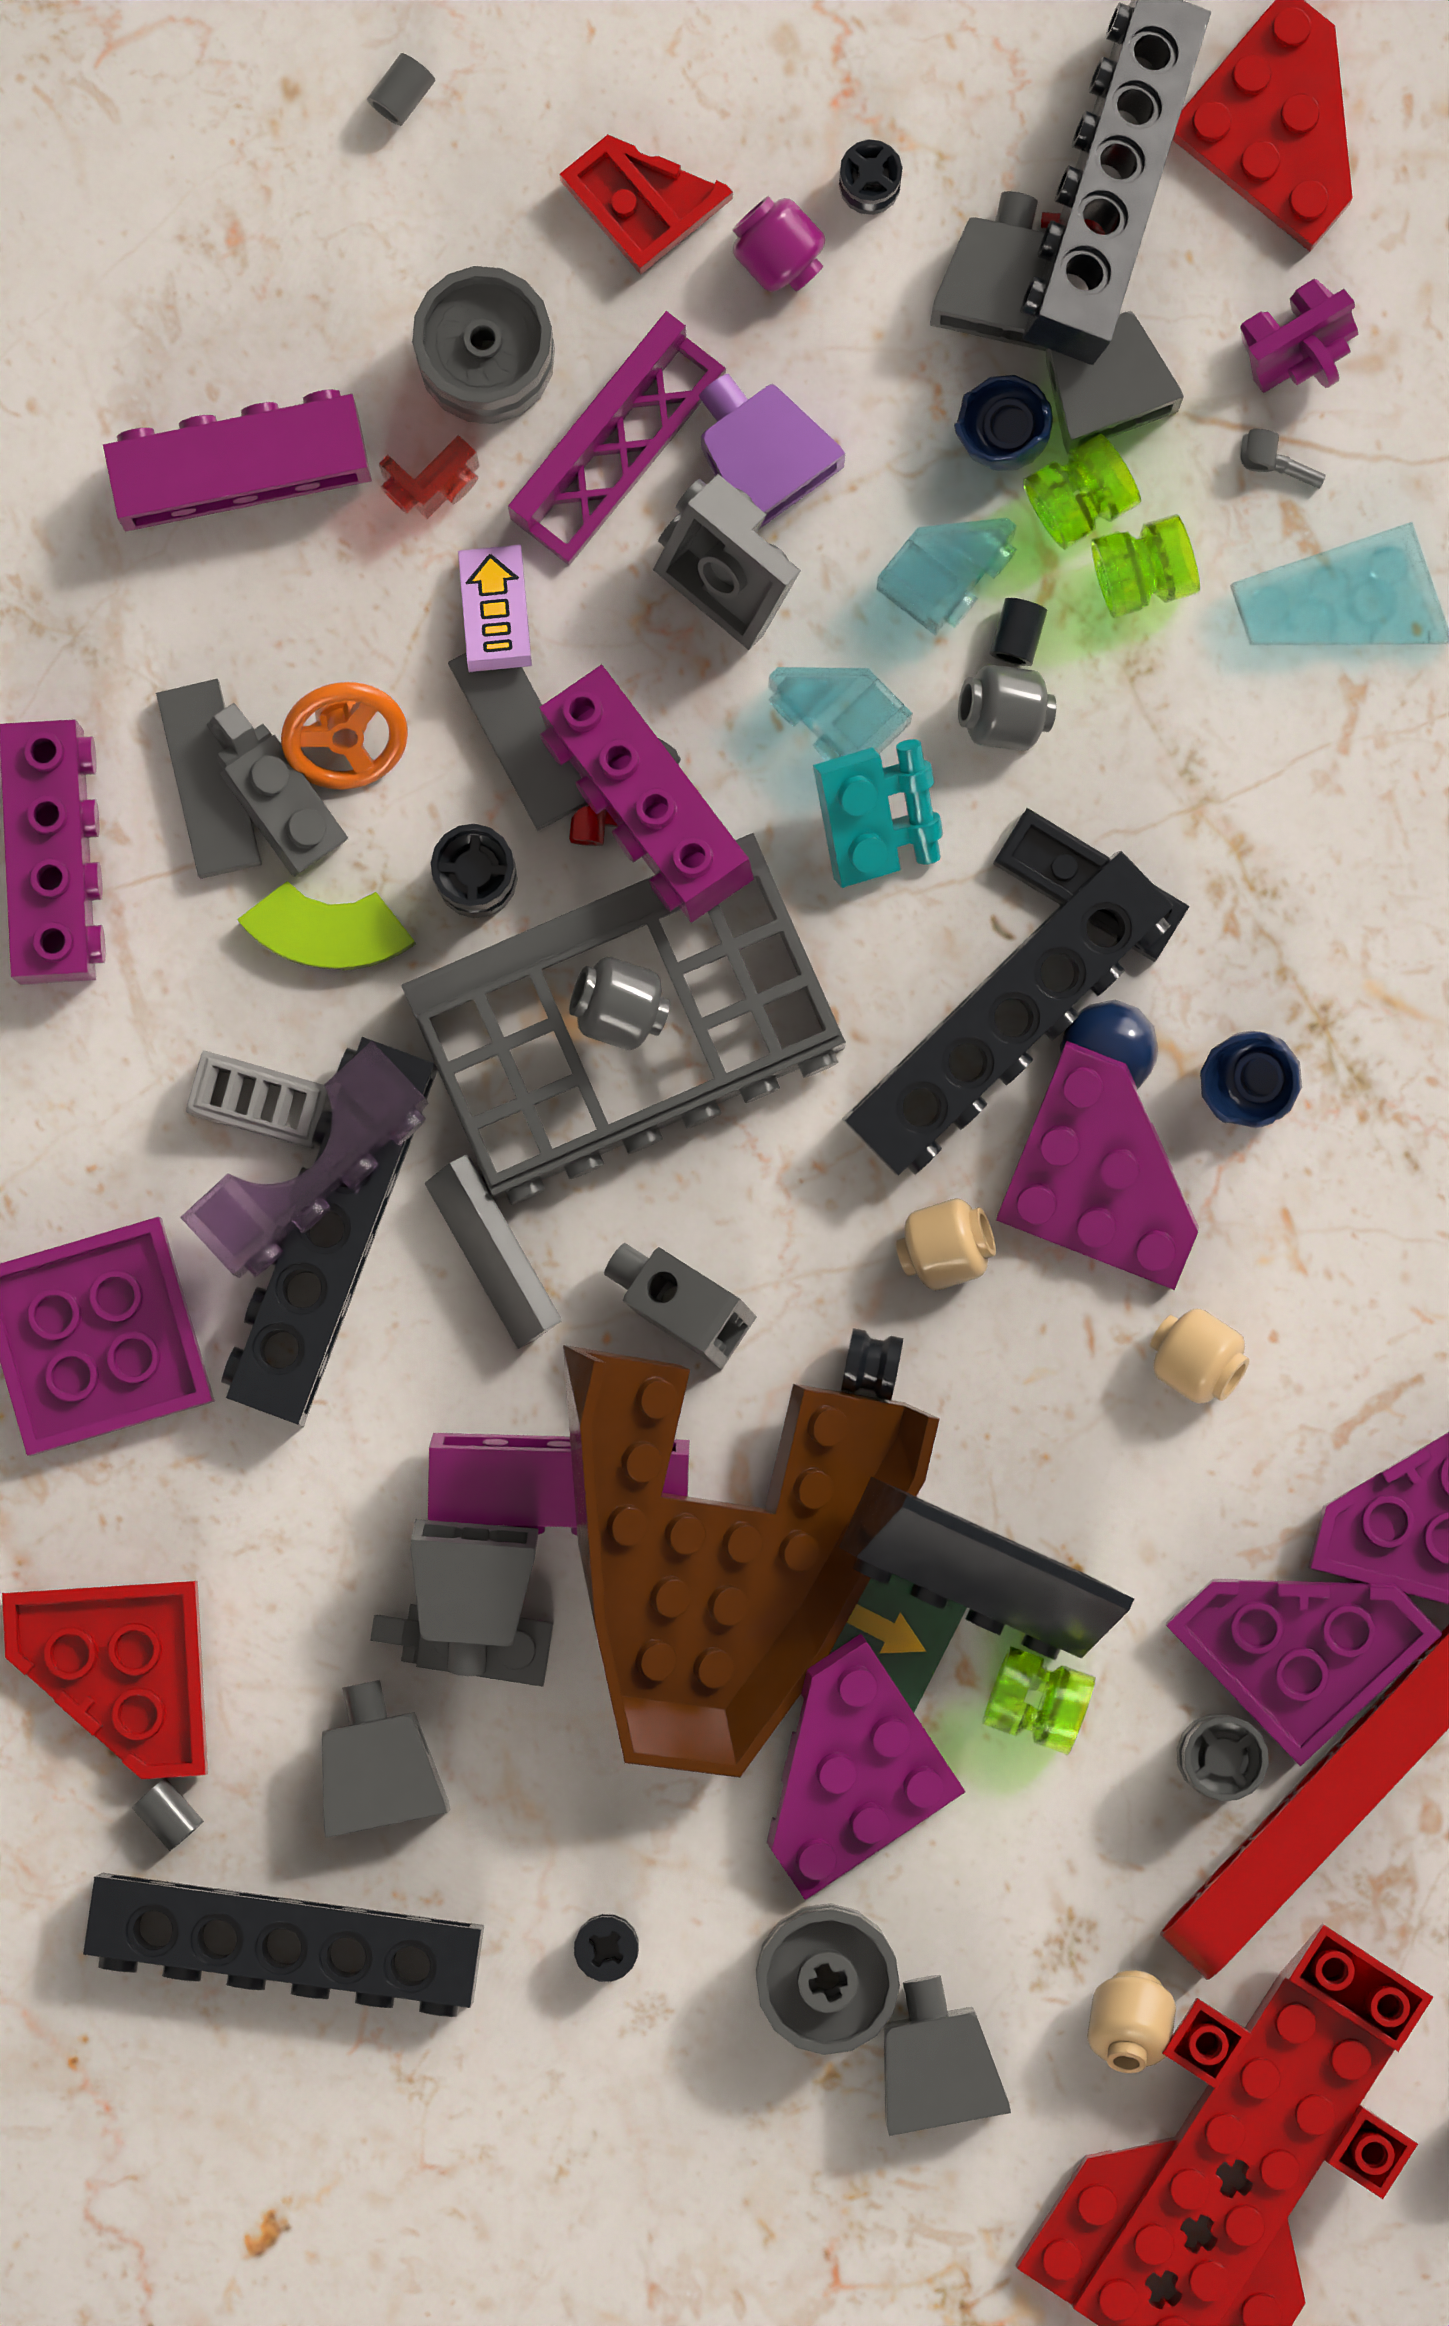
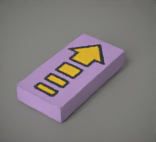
M521 545L458 551L469 672L532 666Z

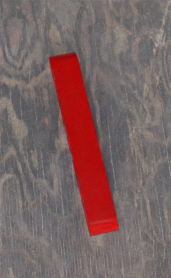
M1449 1624L1443 1629L1442 1635L1408 1666L1164 1926L1160 1936L1206 1980L1211 1979L1228 1964L1449 1729Z

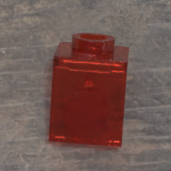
M457 435L415 479L403 470L389 455H386L379 463L381 474L386 480L380 488L406 514L415 507L428 519L447 499L452 504H455L475 485L478 476L474 472L480 467L477 452Z

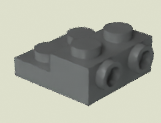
M717 474L708 484L701 479L696 480L678 501L675 508L681 513L670 522L658 539V542L664 546V549L653 571L745 648L750 650L764 636L801 570L788 560L782 550L775 545L769 544L757 534L767 514L758 508L745 492L734 488Z

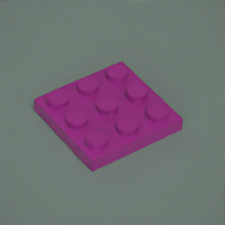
M155 1217L0 1263V1363L27 1456L37 1455L215 1402L161 1217Z

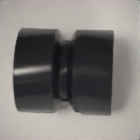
M478 824L457 826L445 833L434 847L430 862L433 881L445 904L459 915L471 918L491 916L505 908L514 896L518 881L515 860L504 837L492 828Z

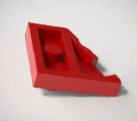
M608 134L559 174L562 184L640 275L733 199V191L728 185L717 180L714 184L681 170V165L663 157L647 156L640 153L636 146Z

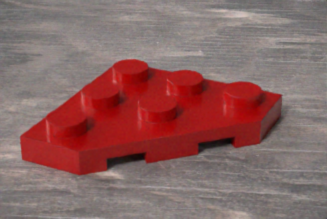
M1275 0L1181 110L1173 141L1309 252L1348 208L1353 199L1336 28L1332 22L1305 0Z
M198 1581L2 1593L5 1658L51 1696L54 1702L87 1732L108 1747L140 1779L208 1774Z

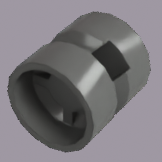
M1208 1714L1193 1721L1182 1733L1177 1746V1766L1184 1780L1197 1792L1219 1801L1239 1800L1252 1794L1263 1782L1269 1766L1268 1748L1261 1733L1249 1722L1226 1714Z

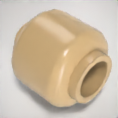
M959 1198L950 1199L912 1212L905 1221V1238L896 1241L898 1257L906 1275L912 1276L917 1274L921 1282L934 1291L981 1277L988 1267V1258L996 1255L995 1240L986 1214L980 1207L972 1209L967 1202Z
M1198 1308L1188 1311L1179 1319L1169 1315L1158 1327L1150 1343V1347L1157 1351L1153 1365L1155 1376L1195 1403H1207L1213 1398H1217L1220 1401L1225 1400L1239 1384L1249 1365V1358L1243 1355L1245 1351L1244 1337L1209 1312Z
M1141 1971L1119 1972L1111 1979L1103 1982L1096 1988L1091 2004L1087 2038L1093 2052L1101 2059L1107 2061L1111 2068L1123 2073H1137L1144 2070L1145 2067L1156 2065L1167 2057L1162 2052L1168 2045L1174 2030L1176 2004L1172 1994L1162 1986L1155 1976Z

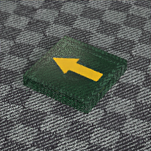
M894 1574L888 1585L871 1578L829 1654L859 1634H862L912 1711L915 1712L967 1607L950 1599L945 1610L932 1606L909 1594L914 1583Z

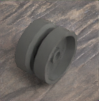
M472 266L446 275L427 291L414 315L412 344L425 388L443 410L467 422L495 424L520 416L541 398L553 375L555 346L552 326L544 301L526 280L502 268ZM483 340L494 341V344L486 350H479L474 347L482 348Z
M832 1903L802 1907L780 1920L763 1942L756 1967L760 2007L774 2031L796 2048L823 2055L853 2051L875 2038L893 2015L900 1989L897 1960L881 1929L859 1911ZM829 1964L833 1972H839V1981L834 1987L828 1989L821 1988L814 1980V1978L818 1977L816 1972L818 1967Z

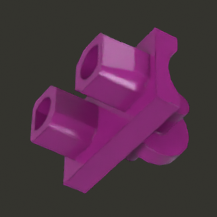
M1312 279L1296 289L1289 298L1291 310L1297 317L1291 322L1280 327L1268 311H1260L1244 321L1240 326L1242 342L1250 357L1253 381L1263 393L1289 377L1296 385L1301 384L1312 376L1325 388L1334 385L1340 378L1335 362L1351 353L1347 342L1359 335L1352 315L1355 302L1347 291L1342 289L1333 294L1317 279Z

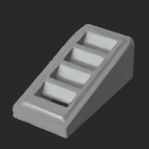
M203 1050L186 1112L194 1117L313 1149L314 1143H312V1138L320 1115L325 1107L330 1087ZM219 1071L230 1074L221 1108L210 1105ZM245 1078L255 1081L246 1115L235 1112ZM270 1085L281 1088L272 1122L261 1120ZM295 1092L306 1094L297 1130L285 1127Z

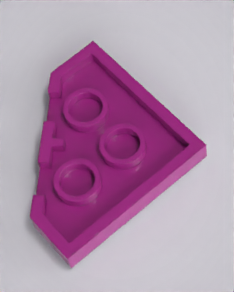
M1066 1041L997 1214L996 1221L1175 1290L1198 1234L1199 1226L1189 1204L1186 1203L1153 1123L1150 1122L1137 1093L1136 1084L1127 1064Z
M1449 1432L1324 1505L1308 1568L1367 1584H1396L1405 1594L1449 1605Z
M1212 1579L1166 1622V1626L1300 1767L1442 1635L1438 1627L1396 1584Z
M859 1634L807 1669L801 1693L804 1700L796 1732L792 1731L781 1778L783 1789L776 1818L772 1817L767 1837V1844L805 1900L966 1792L862 1634Z

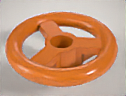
M339 682L311 691L291 708L282 727L281 745L289 765L294 770L302 773L308 782L329 789H353L377 781L395 767L405 751L408 727L399 705L382 690L363 683ZM378 711L387 722L389 738L382 753L375 760H372L363 746V733L369 721ZM315 712L316 722L309 726H303L307 719ZM302 747H329L331 751L345 755L353 770L335 771L320 767L304 754Z

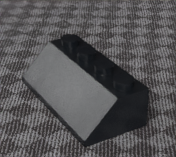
M872 1476L839 1545L841 1549L857 1557L853 1566L854 1570L886 1585L889 1584L893 1574L914 1583L910 1590V1595L942 1610H945L949 1599L970 1608L965 1618L967 1621L997 1635H1001L1005 1625L1025 1633L1021 1645L1053 1660L1057 1659L1060 1650L1082 1659L1130 1610L1134 1598L1094 1577Z

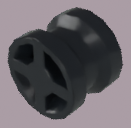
M870 139L857 142L846 151L841 160L839 190L842 199L851 209L860 214L874 215L886 211L895 203L900 194L903 169L900 157L896 151L882 141ZM878 184L881 187V189H879L877 186L873 188L867 187L864 190L866 185Z
M853 1328L841 1391L855 1393L859 1389L874 1391L879 1399L891 1401L900 1362L903 1338L890 1336L883 1341L870 1338L865 1330Z
M599 1914L590 1918L581 1926L574 1942V1957L578 1967L586 1976L599 1982H612L624 1977L633 1968L639 1953V1939L635 1928L625 1918L616 1914Z

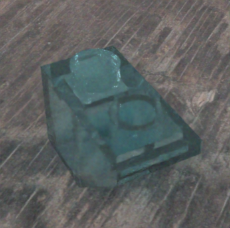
M1008 518L918 527L880 573L876 589L934 635L939 632L946 622L956 628L978 599L971 593L972 589L985 573L995 579L1015 555L1017 549L1010 542L1014 539L1017 525Z
M777 667L769 675L768 688L774 693L768 699L769 702L789 724L795 727L802 721L819 738L813 743V746L825 761L871 747L880 754L911 724L913 713L869 668Z

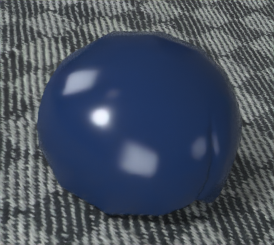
M1017 375L989 377L964 394L957 423H954L955 433L972 460L992 470H1018L1033 463L1045 449L1050 439L1053 424L1052 407L1041 389L1026 379Z
M1118 1000L1090 1004L1078 1012L1079 1016L1065 1030L1060 1043V1052L1062 1053L1066 1041L1123 1062L1127 1064L1136 1084V1090H1138L1151 1074L1157 1062L1158 1043L1152 1023L1139 1008Z
M1246 1031L1232 1035L1211 1049L1200 1071L1202 1098L1214 1115L1223 1123H1233L1253 1128L1273 1124L1275 1120L1283 1118L1291 1111L1302 1089L1300 1061L1282 1039L1265 1032Z

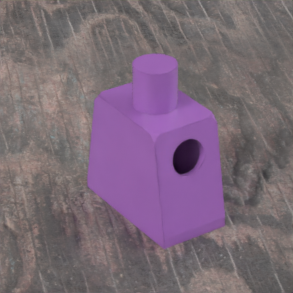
M725 374L709 384L700 393L699 398L717 421V423L701 435L702 451L715 476L719 474L734 488L745 492L754 504L767 514L760 528L844 468L845 452L840 445L774 384L766 386L750 399H747L729 374Z

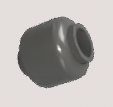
M991 664L985 665L976 673L974 678L968 677L964 681L959 696V723L961 727L967 728L971 739L978 745L1020 751L1029 750L1037 743L1042 732H1050L1056 717V698L1052 694H1047L1045 681L1041 674L1035 670Z
M605 957L593 968L585 966L580 972L572 992L569 1012L577 1017L578 1028L586 1037L622 1049L633 1050L638 1048L649 1034L658 1036L661 1033L668 1017L670 1000L661 997V979L652 970L613 957Z

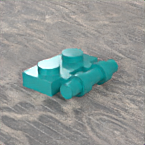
M909 739L899 742L896 745L899 764L885 768L882 766L881 756L873 747L813 765L833 878L841 888L900 871L897 847L907 844H913L918 864L928 865L940 860L938 840L942 837L943 830L940 815L932 809L929 788L934 784L931 763L924 760L919 740ZM900 792L904 793L908 815L892 819L888 796Z

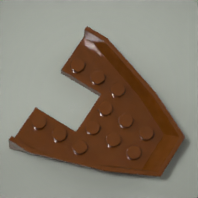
M563 1345L578 1547L624 1762L740 1778L801 1695L807 1669L829 1655L871 1579L854 1570L853 1566L857 1557L839 1547L871 1476L917 1497L926 1480L940 1418L905 1402L889 1401L876 1397L793 1384L765 1508L662 1493L690 1369L674 1363Z

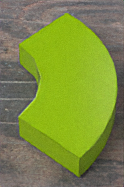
M286 881L237 919L255 940L276 955L303 966L321 969L356 970L386 962L416 945L414 939L377 892L354 903L326 904L305 897L292 884Z

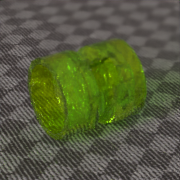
M1100 433L1070 450L1068 453V463L1064 466L1052 461L1023 479L1025 492L1038 518L1053 540L1064 550L1094 533L1096 520L1100 517L1112 522L1140 505L1142 501L1138 487L1127 465L1112 443ZM1079 490L1080 493L1074 496L1073 493Z
M1177 514L1144 523L1139 539H1135L1128 531L1122 533L1117 531L1091 539V553L1098 583L1106 606L1113 618L1141 611L1143 607L1149 606L1152 594H1155L1164 603L1199 594L1200 579L1192 545L1186 528Z
M1009 1646L992 1688L982 1724L1014 1736L1019 1735L1026 1729L1031 1731L1034 1743L1069 1755L1084 1720L1096 1677L1064 1665H1060L1054 1671L1047 1670L1044 1658ZM1028 1690L1043 1693L1037 1709L1031 1704L1024 1702Z

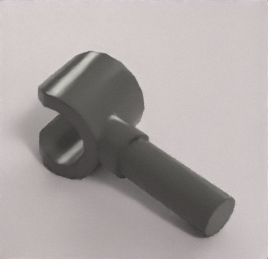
M1254 428L1243 436L1240 458L1246 469L1256 472L1276 471L1281 474L1285 473L1313 487L1321 488L1326 477L1325 474L1294 461L1290 457L1277 454L1278 433Z

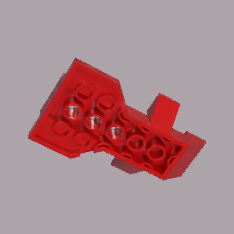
M1321 1924L1279 1973L1245 2027L1199 1998H1196L1162 2054L1208 2084L1176 2136L1152 2141L1146 2145L1085 2155L1015 2264L1016 2268L1071 2304L1074 2310L1098 2326H1292L1306 2302L1288 2217L1324 2160L1381 2199H1384L1418 2146V2143L1362 2106L1361 2102L1395 2050L1400 2051L1432 2001L1433 1996L1326 1925ZM1236 2159L1245 2162L1242 2168V2173L1247 2178L1245 2185L1239 2190L1232 2186L1230 2192L1221 2191L1220 2188L1223 2181L1216 2173L1218 2167L1223 2162L1232 2167ZM1200 2215L1209 2217L1207 2228L1212 2233L1209 2241L1204 2245L1197 2241L1195 2247L1185 2245L1188 2236L1181 2228L1182 2223L1189 2217L1196 2223ZM1165 2270L1175 2273L1171 2282L1177 2290L1176 2293L1168 2300L1163 2295L1159 2302L1150 2300L1152 2291L1146 2283L1147 2278L1152 2273L1157 2274L1161 2278Z

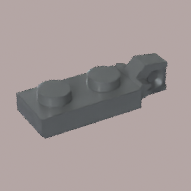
M235 703L212 717L207 726L224 749L215 756L223 769L220 776L291 875L295 877L348 839L346 833L305 776L289 765L284 756L280 741L275 734L272 736L264 724L254 729Z
M410 1604L408 1619L374 1615L370 1641L402 1645V1662L414 1663L419 1668L449 1672L447 1670L448 1642L427 1641L421 1638L417 1605ZM520 1617L513 1645H487L486 1671L481 1675H477V1677L543 1687L554 1623Z

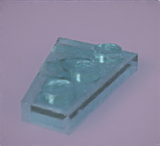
M1413 522L1233 582L1230 585L1250 645L1449 644V628Z

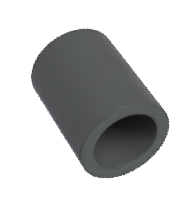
M400 53L368 96L367 101L386 119L402 126L436 80L422 64L409 55Z
M167 1778L160 1781L132 1806L136 1814L169 1851L173 1850L204 1822Z

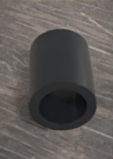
M1005 598L990 655L1011 664L1032 666L1048 610L1031 601Z

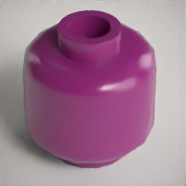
M767 196L752 208L732 229L738 237L733 244L734 256L767 291H778L789 284L797 292L823 268V265L816 257L824 248L825 236L791 199L783 198L774 203Z

